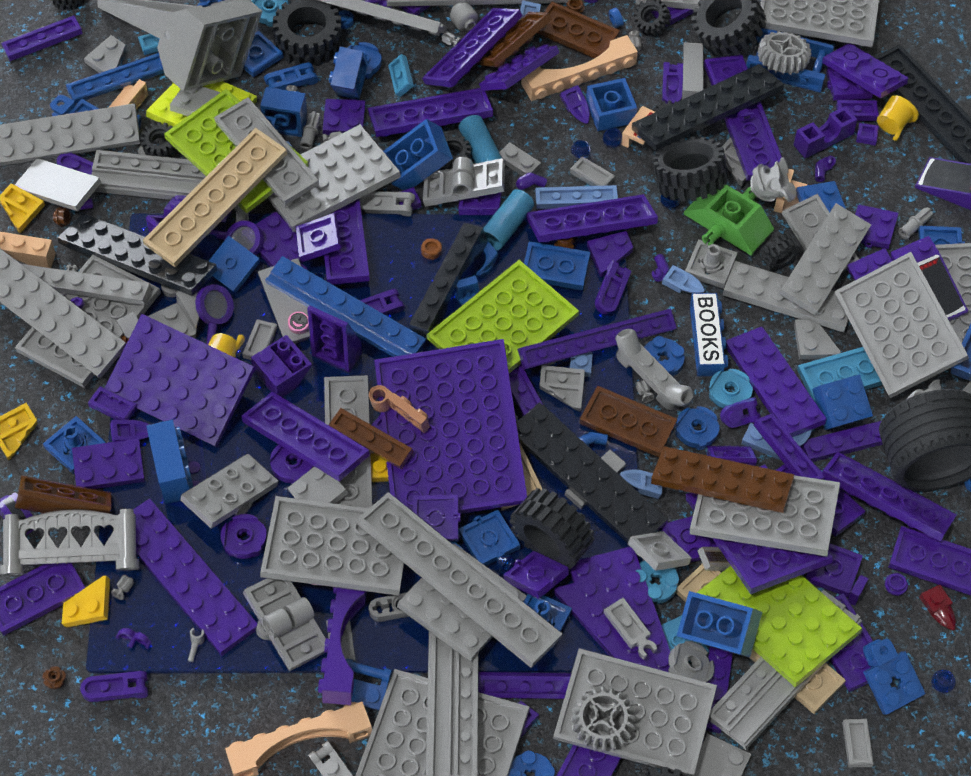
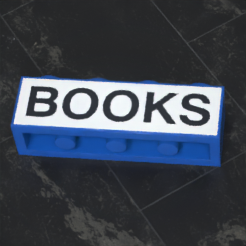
M717 293L691 294L690 315L697 376H713L719 371L723 372L724 368L728 367V356L724 355L723 349H726V339L721 334L724 330V321L719 316L722 313V303L718 301Z

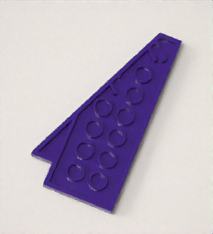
M631 547L580 559L574 567L569 569L573 583L554 588L555 596L564 605L572 608L571 614L610 657L669 672L670 649L652 598L648 595L646 581L639 582L640 575L636 570L641 569L635 551ZM622 598L625 599L651 633L647 640L654 642L657 647L656 653H653L649 648L644 649L647 654L645 660L639 656L637 646L630 649L604 614V609Z

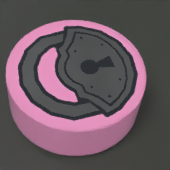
M303 312L292 313L288 318L290 331L295 334L305 333L309 329L308 316Z

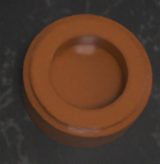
M426 239L421 245V253L426 259H437L442 253V245L436 239Z

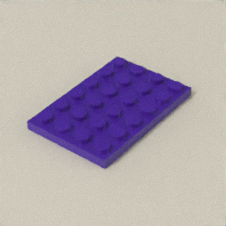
M141 314L105 389L136 403L137 409L162 421L173 419L175 427H180L181 430L217 447L256 368Z
M689 492L686 493V500L694 511L698 494ZM712 538L750 594L831 564L833 559L829 551L827 556Z

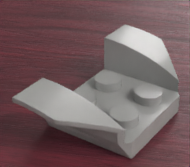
M180 291L176 292L177 303L148 317L196 339L199 316L196 311L195 300L198 292L193 296ZM134 312L116 320L126 338H130L138 322Z

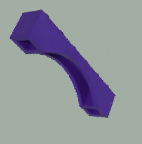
M333 587V594H336V599L331 600L330 613H333V619H328L327 633H330V639H325L324 652L327 653V659H322L321 673H324V679H319L318 693H322L323 703L351 705L354 689V672L347 664L342 653L341 641L348 622L365 606L367 591Z

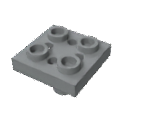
M698 239L685 271L696 277L699 281L724 289L738 252L716 244L708 246V242L705 244L702 240Z

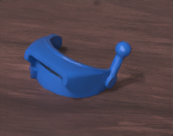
M489 242L483 250L486 254V261L476 275L478 277H484L489 274L498 257L497 251Z

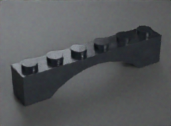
M464 222L409 324L411 330L426 338L427 342H430L427 339V334L444 321L452 293L461 276L474 261L480 258L488 243L483 227Z

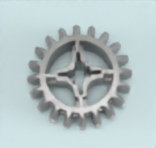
M777 31V33L771 32L770 35L767 34L761 39L758 47V56L762 65L768 66V70L773 69L775 73L782 72V74L789 73L791 75L792 72L799 73V71H804V68L807 67L810 61L811 49L810 44L806 43V39H801L800 35L795 36L794 33L790 34L786 31L781 33Z
M603 686L600 693H597L596 689L592 688L591 696L584 692V700L577 699L576 704L578 707L572 708V713L575 714L571 717V722L575 723L572 726L573 732H579L577 734L578 740L585 738V747L593 743L592 749L594 751L597 750L598 745L602 746V752H606L608 745H610L613 751L616 750V742L620 746H624L623 738L630 740V732L635 730V725L632 724L636 722V716L632 715L635 712V708L628 706L630 704L629 698L622 700V692L614 695L615 689L613 687L609 693L605 692V687ZM599 703L611 704V706L602 707ZM590 708L594 718L586 726L583 718ZM621 712L624 721L620 729L616 730L613 720ZM599 716L604 719L608 717V722L604 720L599 721ZM598 731H604L608 735H598L595 733Z

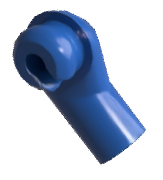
M589 432L579 438L588 447L592 443L606 445L608 434Z

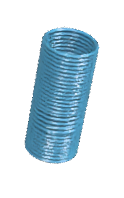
M471 115L461 121L459 131L465 137V141H469L471 155L475 163L502 159L481 116Z
M513 190L483 228L488 242L495 250L502 249L526 218L527 212H530L534 207L533 199L522 190Z

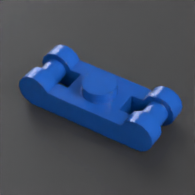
M308 62L268 73L264 76V81L269 85V88L286 90V87L289 85L296 87L305 84L314 85L318 82V77L316 73H313L314 68L312 64Z

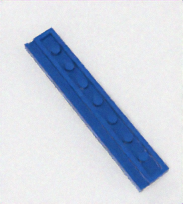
M283 256L274 266L271 274L265 279L268 285L306 307L310 305L348 322L358 337L393 357L419 353L426 343V338Z

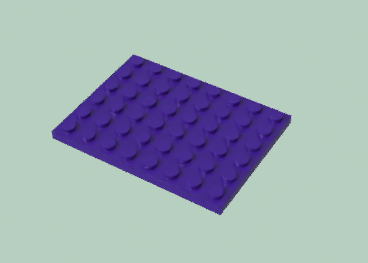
M504 339L374 360L377 385L386 387L399 397H406L411 402V406L416 410L418 408L423 410L428 416L427 419L430 426L423 433L392 408L381 412L383 432L411 447L414 451L402 470L387 462L390 494L413 512V495L458 494L459 513L461 514L518 505L525 500L527 490ZM379 397V401H382L385 397Z

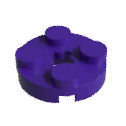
M281 445L276 446L271 453V470L275 477L286 483L293 484L314 467ZM289 459H297V464L289 465Z
M240 514L232 517L233 520L229 521L228 524L226 522L221 530V541L226 553L229 556L240 559L259 556L267 542L264 524L258 521L257 517L250 514ZM243 532L250 536L246 540L238 538V536H242Z

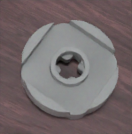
M686 641L678 644L671 650L668 671L669 673L707 682L713 676L714 664L712 660L709 662L706 656L708 652L705 648L696 642ZM689 660L692 662V666H693V667H691V666L689 665V663H688Z

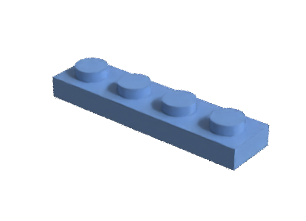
M616 185L535 188L536 209H553L618 198Z

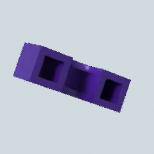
M844 106L830 113L828 120L820 128L812 122L798 129L794 146L806 159L853 135L857 119Z

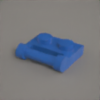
M346 658V662L353 672L382 679L380 686L354 679L352 702H363L365 708L379 711L389 685L392 670L370 667L355 663L353 659Z

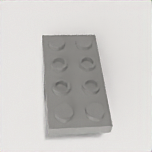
M458 157L453 161V168L435 171L424 180L423 202L425 207L504 192L505 163L503 158L473 164L472 160L467 157Z
M246 454L183 493L181 501L212 529L233 514L235 516L246 514L255 500L277 487L278 480L254 458Z
M267 578L244 589L243 594L289 671L325 653L326 638L314 620L312 606L305 597H300L291 581Z

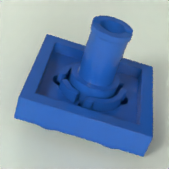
M75 416L47 439L43 446L74 474L72 448L106 442Z
M527 594L524 603L551 625L554 624V628L559 632L562 631L572 611L571 607L544 595L538 599Z

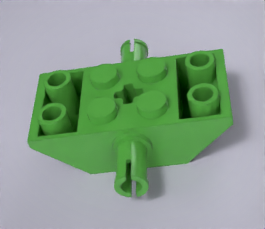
M724 185L722 190L716 189V194H707L708 198L702 199L697 197V201H694L684 211V215L708 229L706 234L702 236V241L705 244L710 240L707 244L708 246L714 244L721 237L752 256L774 232V227L762 206L753 201L757 196L753 192L749 193L751 187H748L741 194L730 186Z

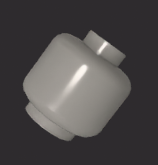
M457 3L451 9L450 20L458 30L470 31L478 21V14L470 4Z

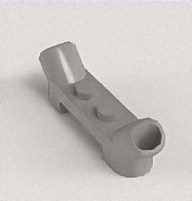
M624 329L615 337L618 345L617 359L626 369L631 366L658 394L656 400L668 410H676L680 406L684 407L692 401L693 391L691 387L680 385L639 343L635 330Z

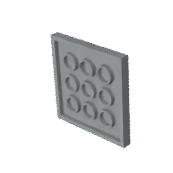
M453 544L457 549H459L473 562L480 566L484 571L491 575L495 580H497L511 593L518 597L522 602H524L526 598L525 594H523L517 588H515L510 583L505 581L492 570L487 568L485 565L476 560L463 549L458 547L456 544ZM423 578L398 602L397 607L469 661H472L493 638L490 633Z

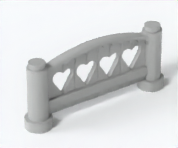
M121 509L118 515L91 510H59L35 515L24 520L19 519L17 514L5 515L3 520V565H0V575L2 576L24 575V565L116 561V570L128 571L139 569V559H136V514H134L133 509ZM111 525L114 531L104 546L95 534V528L97 526L105 528ZM88 526L91 532L82 547H80L72 535V529L74 527L82 529ZM65 527L68 533L57 548L49 536V530L51 528L59 530ZM42 528L45 532L44 536L34 549L25 535L28 529L36 531Z

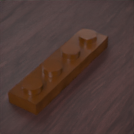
M342 408L338 410L329 423L330 427L401 470L414 452L411 447Z

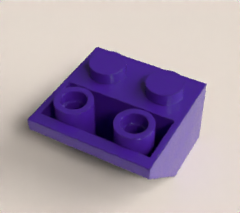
M287 335L251 357L252 366L256 368L255 374L271 392L281 397L296 389L312 367V363Z

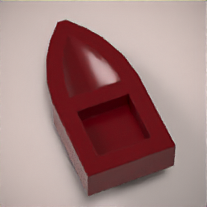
M938 585L921 593L919 598L931 616L942 626L955 630L956 618L951 607L953 602L942 586Z

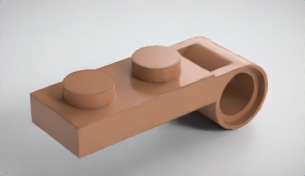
M382 385L374 386L369 391V399L375 411L385 412L392 408L423 433L430 427L427 414L420 408L417 410L413 408L411 402L406 397H399ZM378 397H385L382 401H376Z

